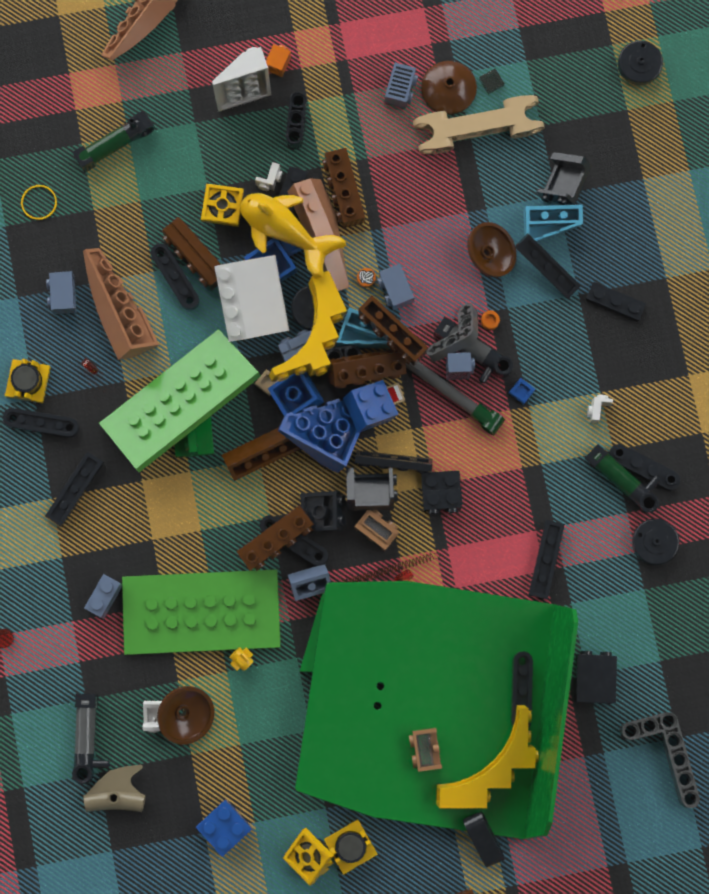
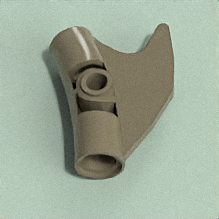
M125 766L107 772L87 794L83 795L86 812L128 810L142 813L146 795L140 793L132 785L131 778L143 766ZM113 794L117 796L116 801L112 799Z

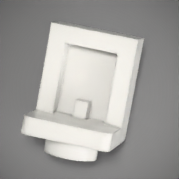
M272 162L267 179L256 177L255 183L259 189L274 191L276 182H280L282 177L280 164Z
M597 395V397L592 399L591 406H588L587 417H590V423L597 424L600 421L601 405L611 406L613 399H609L607 395Z
M162 701L143 702V731L150 733L160 731L157 723V712Z

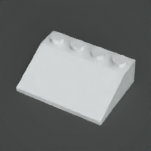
M261 47L247 49L246 52L237 57L212 81L218 112L271 95L268 66Z
M275 255L214 266L229 342L289 331Z

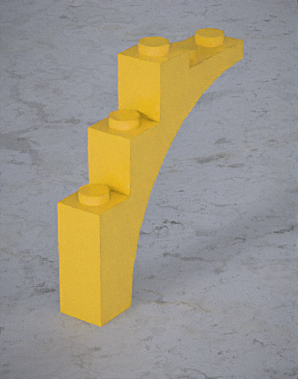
M329 271L324 272L321 278L311 276L308 285L313 297L314 321L310 337L296 355L285 363L271 369L269 377L272 382L276 380L281 382L288 379L290 375L296 374L298 376L308 371L309 376L315 374L316 376H321L327 372L331 363L325 350L334 347L339 338L333 323L342 321L347 312Z
M517 705L511 735L502 751L489 765L466 779L453 783L437 784L436 804L439 808H487V802H490L491 799L488 788H511V782L515 780L512 768H535V762H538L539 754L534 746L528 745L531 742V731H528V723H531L532 714L528 707Z

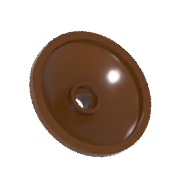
M442 61L433 65L425 73L421 91L426 104L436 112L445 111L447 115H454L463 112L472 104L476 96L477 83L473 73L465 65L456 61ZM447 81H452L453 84H452V85H448L446 82H447Z
M484 222L474 227L469 234L467 248L470 259L475 267L489 277H502L513 269L516 262V248L509 233L500 225L492 222Z
M183 686L174 689L166 695L158 708L157 723L161 733L169 741L176 744L185 745L200 740L212 726L215 713L213 702L207 693L197 687ZM181 709H184V712L182 714H179V711Z

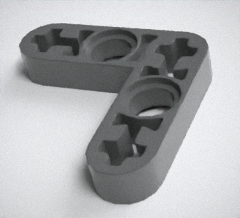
M467 303L459 309L457 332L432 344L428 348L427 355L433 362L439 361L447 357L448 353H455L476 341L478 338V312L473 304Z

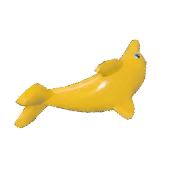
M262 193L247 195L240 204V211L251 226L255 247L262 253H265L268 236L304 250L305 262L309 272L316 278L323 277L325 256L334 250L344 248L346 241L335 235L312 238L288 209L303 203V198L282 195L272 198Z

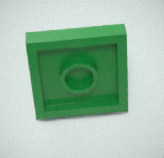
M211 416L175 444L176 458L214 455Z

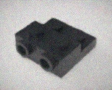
M460 471L421 473L423 512L428 511V514H439V511L447 510V513H458V510H462Z
M341 492L301 493V507L314 523L311 527L313 529L311 532L342 531V527L346 525V518L342 515V507H345L346 500Z

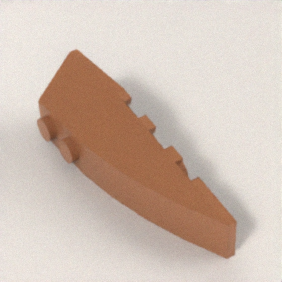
M135 0L133 7H128L125 12L127 14L126 19L117 26V35L111 37L101 56L114 60L131 49L174 9L175 3L178 0Z
M310 178L293 184L287 192L289 195L303 198V203L295 205L294 208L302 226L312 238L325 235L340 237L336 212L322 180ZM340 248L326 255L323 264V271L330 272L338 292L349 288L343 249Z
M85 249L83 254L92 296L103 328L118 360L133 358L157 347L159 343L144 311L133 302V295L130 292H126L122 286L124 282L113 273V267L101 249Z

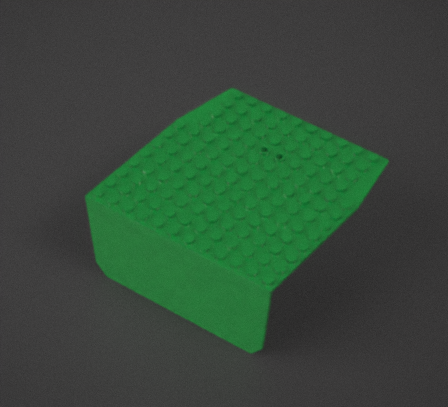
M412 581L328 582L325 586L295 790L374 818L467 831L463 819L482 811L494 835L524 840L548 836L553 823L578 628L577 610L556 604ZM518 652H528L533 658L532 722L528 728V731H531V742L528 745H532L538 750L539 760L535 762V768H512L515 780L511 782V788H488L491 799L490 802H487V808H439L436 804L437 784L453 783L480 772L497 757L508 741L513 729L511 725L512 659ZM520 658L519 664L524 665L525 660ZM381 682L383 684L382 690L377 689V683ZM375 702L380 703V709L376 710L374 708ZM436 728L442 769L418 772L417 767L413 768L412 756L415 755V748L410 747L409 736L413 735L412 731ZM428 734L418 735L422 765L432 764Z

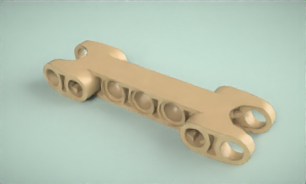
M534 95L512 97L503 101L504 108L450 119H448L445 111L420 116L413 120L414 128L429 130L433 137L418 146L419 153L438 154L448 152L454 149L453 141L509 131L511 138L514 139L536 134L545 128L543 121L528 119L525 111L539 104L538 97Z

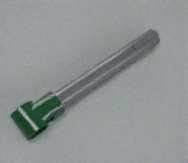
M420 362L415 366L411 363H406V368L470 413V417L479 422L480 426L487 433L494 436L505 422L504 417L494 410L489 411L481 403L478 405Z

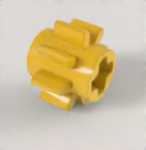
M239 647L229 657L232 660L230 665L236 671L239 669L245 671L253 663L251 659L253 654L247 648L242 650Z

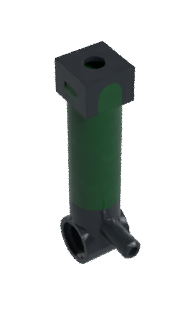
M145 111L139 112L132 118H129L126 124L89 146L84 147L83 145L73 151L74 157L84 173L96 167L95 164L139 137L143 138L151 134L155 130V126Z
M599 444L585 457L593 467L601 472L641 510L650 513L658 508L659 500L651 492L661 482L657 476L644 486ZM647 497L654 500V506L650 509L646 508L643 504Z

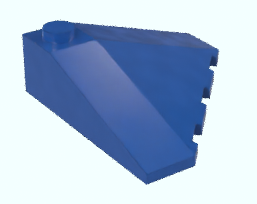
M336 399L326 402V406L317 408L315 405L304 408L301 413L293 414V412L285 414L278 429L282 435L321 465L336 473L347 466L360 432H357L344 400Z

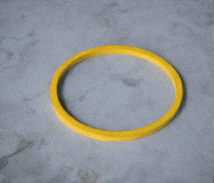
M35 185L24 192L21 198V207L24 213L31 219L43 220L54 213L57 207V198L49 187ZM37 187L48 189L55 198V205L51 213L41 218L30 216L23 207V200L27 192Z

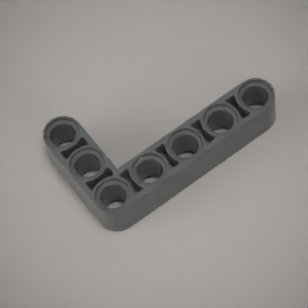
M666 712L622 724L619 733L626 740H634L660 733L679 803L686 808L696 807L699 804L700 797L676 715ZM665 716H669L672 720L669 727L663 724ZM646 721H650L653 724V729L650 732L644 728ZM629 725L634 729V734L631 737L625 733V728ZM671 735L677 738L675 746H671L668 742ZM677 754L683 760L679 766L674 763V757ZM682 774L688 777L685 785H682L679 781V777ZM688 793L693 796L691 804L685 802V796Z

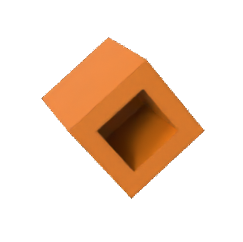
M273 44L266 59L269 72L283 77L291 59V51L287 47Z

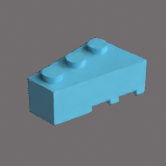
M583 205L526 206L523 209L524 236L528 233L536 242L577 228L583 224Z
M348 309L336 342V347L355 345L359 348L391 349L387 345L388 341L383 337L379 338L373 332V327L369 324L365 325L359 319L358 310Z

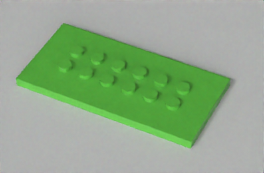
M218 329L99 424L135 469L141 472L261 376Z
M278 570L122 577L124 655L236 650L239 647L241 649L281 648Z

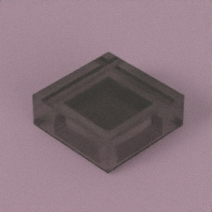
M496 69L479 77L488 95L505 84Z

